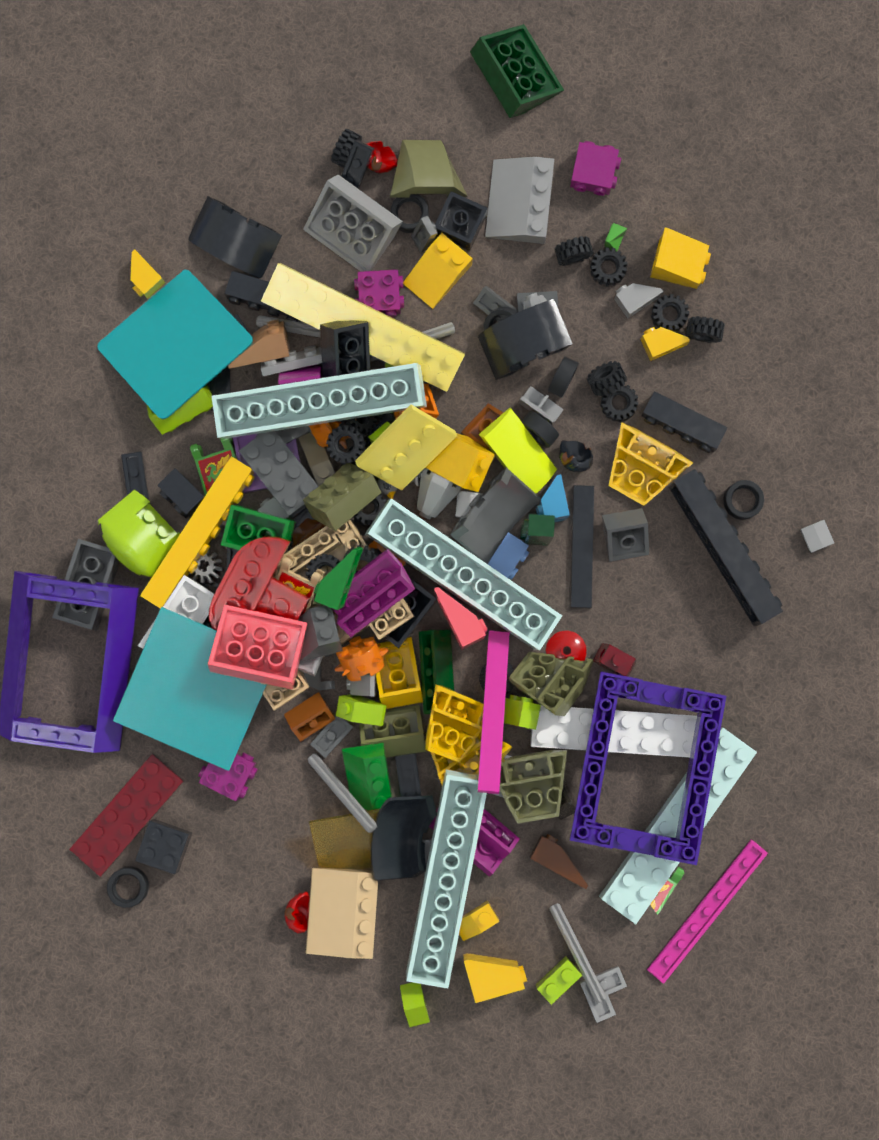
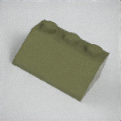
M420 705L386 710L383 726L359 723L361 746L384 743L386 758L426 752Z

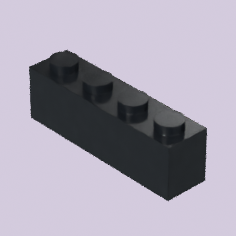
M234 271L231 272L225 295L230 303L235 305L244 303L252 310L259 311L261 308L267 310V313L272 316L279 317V314L287 316V320L298 322V319L261 302L269 284L268 281Z
M655 391L641 415L645 418L644 421L653 426L658 424L663 427L662 430L671 435L676 433L681 436L680 439L689 444L694 442L700 445L699 449L707 453L717 450L728 428Z

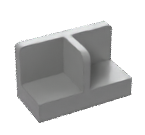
M531 386L519 400L520 405L529 411L537 413L551 425L555 423L564 410L548 399L549 395L546 394L544 396Z

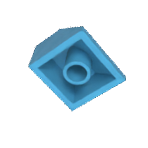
M561 475L556 476L536 508L537 515L555 516V522L567 520L570 515Z

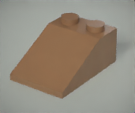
M269 321L267 325L262 326L251 335L253 338L251 346L232 361L228 367L230 369L288 357L289 340L284 321Z

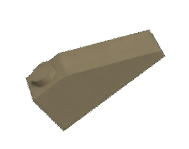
M310 432L298 439L317 485L320 486L335 472L325 448L317 444L315 437Z

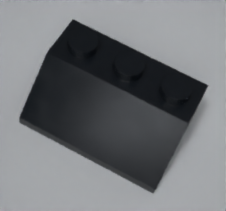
M334 321L320 324L323 378L370 371L369 325L367 321Z
M412 579L410 580L415 590L405 596L404 600L414 617L384 637L398 648L402 646L437 600V598Z

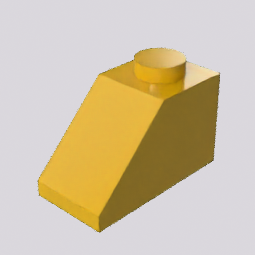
M134 249L131 257L130 280L135 286L132 289L140 297L144 295L149 299L165 282Z
M652 327L644 331V335L640 339L650 361L687 346L690 342L688 337L662 327L658 329Z
M488 900L462 916L459 935L463 941L484 932L499 922V918Z

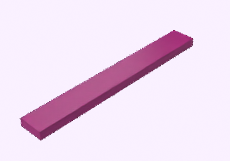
M489 631L477 790L480 793L499 794L510 632Z
M753 840L747 843L647 968V971L663 984L666 982L768 853Z

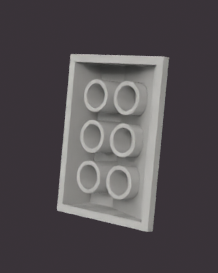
M523 157L493 160L485 238L545 244L554 159Z
M336 175L327 180L303 230L363 272L371 271L395 237L403 221L340 175Z

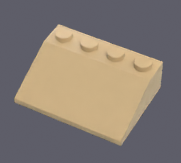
M312 868L306 954L373 959L378 881L373 879L372 870Z

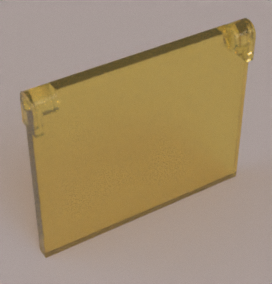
M380 809L366 812L375 821ZM352 814L309 821L319 868L364 869L371 867L372 832L368 833Z

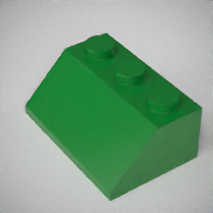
M231 505L221 545L240 550L247 543L262 537H279L291 542L296 521L238 505Z
M384 743L342 749L349 792L364 809L378 812L383 803L392 797Z

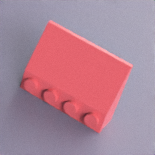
M439 587L434 589V595L461 649L463 650L483 640L487 631L483 619L478 620L476 615Z
M224 605L208 662L210 672L293 690L307 622Z

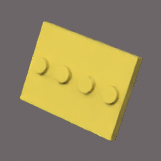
M411 404L355 462L359 468L403 490L457 437V434L452 428Z

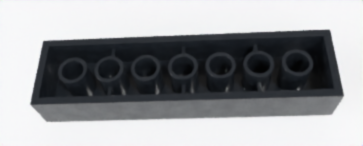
M694 469L675 480L668 488L753 626L761 625L782 613L781 607L783 605L777 596H773L770 591L771 585L766 578L763 579L760 575V567L755 560L752 561L748 553L750 552L744 542L741 543L738 539L737 529L734 525L728 523L726 519L728 517L727 513L722 507L719 508L715 501L717 498L711 489L708 490L704 484L706 480L703 474Z

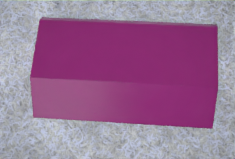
M387 549L355 573L344 607L339 610L332 608L338 615L337 624L352 637L415 590V587L402 563Z
M485 809L483 810L473 864L490 877L502 860L510 854L520 838ZM436 817L432 820L429 826L433 830L435 826Z

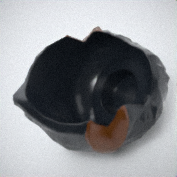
M561 441L559 459L566 469L572 472H583L590 469L593 464L591 448L586 449L585 444L578 441Z

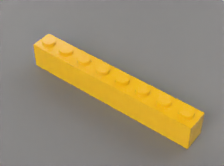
M230 457L141 593V597L161 608L165 605L184 575L188 576L189 573L192 574L196 570L198 559L201 555L204 556L210 547L208 545L209 542L220 533L221 528L219 527L222 522L227 521L231 505L238 504L243 497L242 492L245 487H249L255 477L253 476L254 471L234 457Z

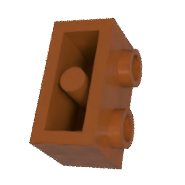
M319 692L284 714L291 730L300 742L335 720L332 711Z

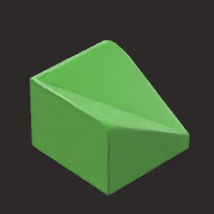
M613 223L604 247H609L611 250L616 248L615 251H618L627 228Z

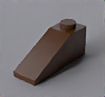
M549 834L546 837L541 835L530 855V859L587 889V883L562 847L557 844L558 839Z

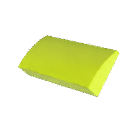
M511 408L506 410L479 434L503 467H507L534 493H538L557 470Z

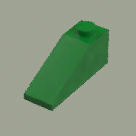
M362 547L353 549L317 583L314 594H316L315 602L335 610L344 607L363 551Z

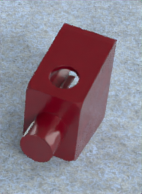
M602 643L593 662L617 675L629 677L636 664V659L610 644Z

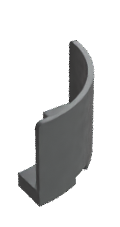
M507 467L488 483L490 487L483 495L478 494L469 505L471 510L467 515L459 518L450 534L469 552L486 564L489 563L507 533L541 500L536 493Z

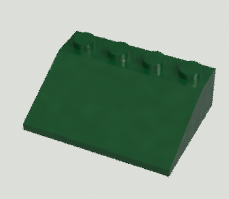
M524 24L482 36L470 50L472 57L509 118L522 115L564 91Z

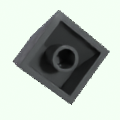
M642 508L602 515L609 562L649 555L648 522Z
M322 605L311 608L300 616L298 621L307 622L301 653L302 662L343 651L332 608Z

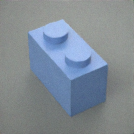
M508 532L488 565L512 580L519 570L516 568V565L519 561L524 562L530 553L527 551L529 545Z

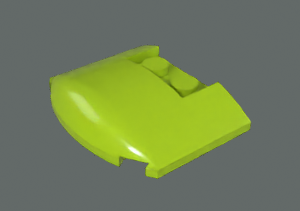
M133 490L98 519V526L101 524L102 537L107 547L125 567L139 576L142 574L153 577L180 533H177L149 504L150 501Z

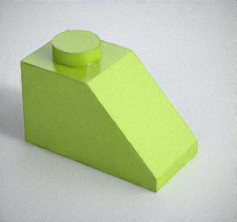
M359 695L339 696L336 716L350 722L383 726L387 705Z

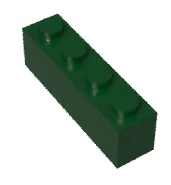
M529 514L522 524L520 539H524V543L527 545L548 546L554 537L555 516Z
M451 630L419 631L424 714H431L435 685H441L454 691Z

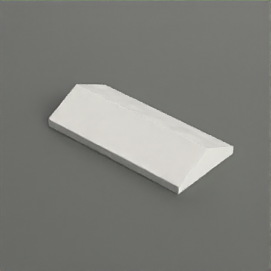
M184 575L163 607L203 624L209 615V608L214 593ZM154 622L138 645L142 649H144Z

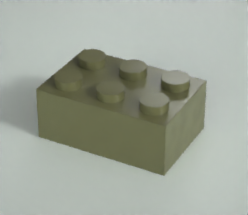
M347 463L335 474L327 478L318 488L311 491L303 499V502L313 519L336 531L381 494V491L371 473L352 463Z

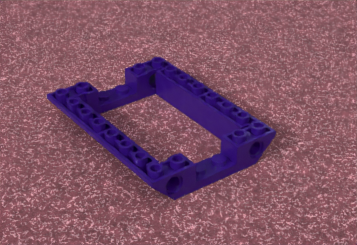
M14 571L0 702V736L14 742L92 753L120 751L123 725L114 722L113 719L128 686L139 588L100 582L95 584L57 579V576ZM34 598L110 609L96 728L84 724L76 728L41 723V718L34 717L19 718L22 710Z
M600 672L570 841L611 849L627 850L652 855L657 858L697 865L726 696ZM618 698L697 713L676 838L595 822Z

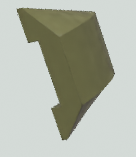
M402 140L390 197H409L411 194H447L448 197L451 191L467 197L441 140Z
M528 652L510 675L509 681L521 692L534 699V701L544 706L554 715L565 716L584 690L593 659L579 661L574 660V657L570 656L567 659L555 658L553 654Z
M548 750L501 760L499 790L517 823L559 817L567 750Z

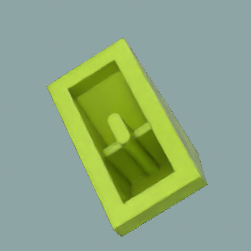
M411 982L400 985L404 1012L409 1027L429 1023L430 1020L421 984Z

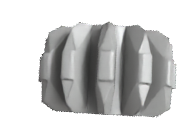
M208 550L204 556H200L197 561L198 566L192 573L195 574L193 576L194 581L200 578V583H205L207 578L209 583H213L212 575L217 579L220 577L215 573L216 570H223L222 567L216 566L222 563L221 559H216L217 553L214 552L210 555V550ZM203 562L210 565L207 567L206 572L200 569L203 566Z

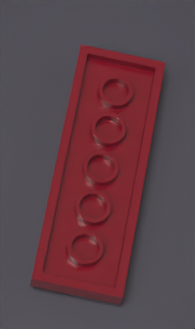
M152 754L69 850L101 877L184 781Z

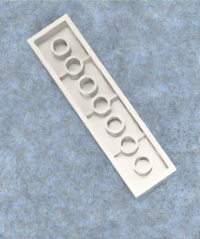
M541 705L536 730L531 729L530 746L586 750L593 709L571 707L565 716H557ZM615 710L608 752L690 757L697 716Z

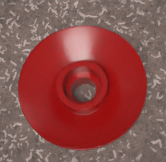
M557 632L547 642L546 654H553L555 658L567 659L570 656L574 657V660L584 661L586 658L585 642L575 632ZM569 647L570 654H564L563 648Z

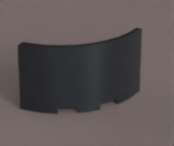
M207 196L188 240L218 259L255 277L262 278L282 235L251 218L247 221L248 218L240 215V212L221 201Z
M552 299L513 314L478 335L495 380L513 375L530 365L529 362L537 359L536 357L541 360L562 352L572 345L557 305Z
M432 795L391 797L381 806L375 820L377 828L372 831L371 868L375 881L416 878L426 871L425 843L422 842L423 833H427L432 820L437 816Z

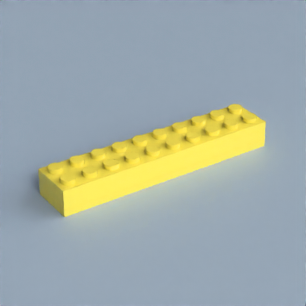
M282 263L277 264L261 302L319 330L320 324L334 321H367L369 325L370 355L393 366L418 363L421 365L423 381L446 392L465 356V353Z

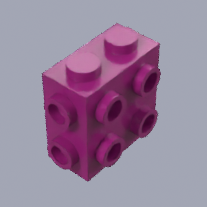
M590 141L579 142L570 187L579 192L591 191L599 196L609 195L611 188L615 189L617 182L614 172L615 169L619 170L621 158L618 157L619 150L610 145L598 146Z
M398 270L358 272V278L354 279L355 291H359V298H355V300L392 318L396 317L397 314H401L400 308H404V296H400L399 288H403V276H399Z
M245 752L242 755L237 753L229 771L212 763H208L207 767L203 766L198 775L201 778L199 783L234 801H238L239 798L243 799L248 791L246 784L249 779L253 780L258 770L255 768L257 763L253 761V756Z

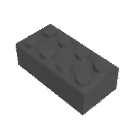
M276 431L261 433L239 450V453L291 519L306 508L303 499L319 486Z
M78 539L65 580L90 584L97 582L113 584L120 561L112 554L109 548ZM57 601L52 618L98 631L105 608Z

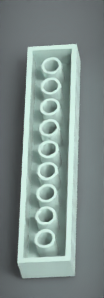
M418 363L212 396L217 438L223 439L405 411L411 404L417 408L427 407L421 365Z
M393 499L387 500L365 533L372 540L389 549L397 557L535 650H541L562 617L561 614Z
M723 727L720 730L704 827L757 753ZM687 772L645 832L676 838ZM630 851L599 897L634 924H637L680 862Z
M445 770L406 969V981L442 988L449 987L487 794L477 792L479 775Z

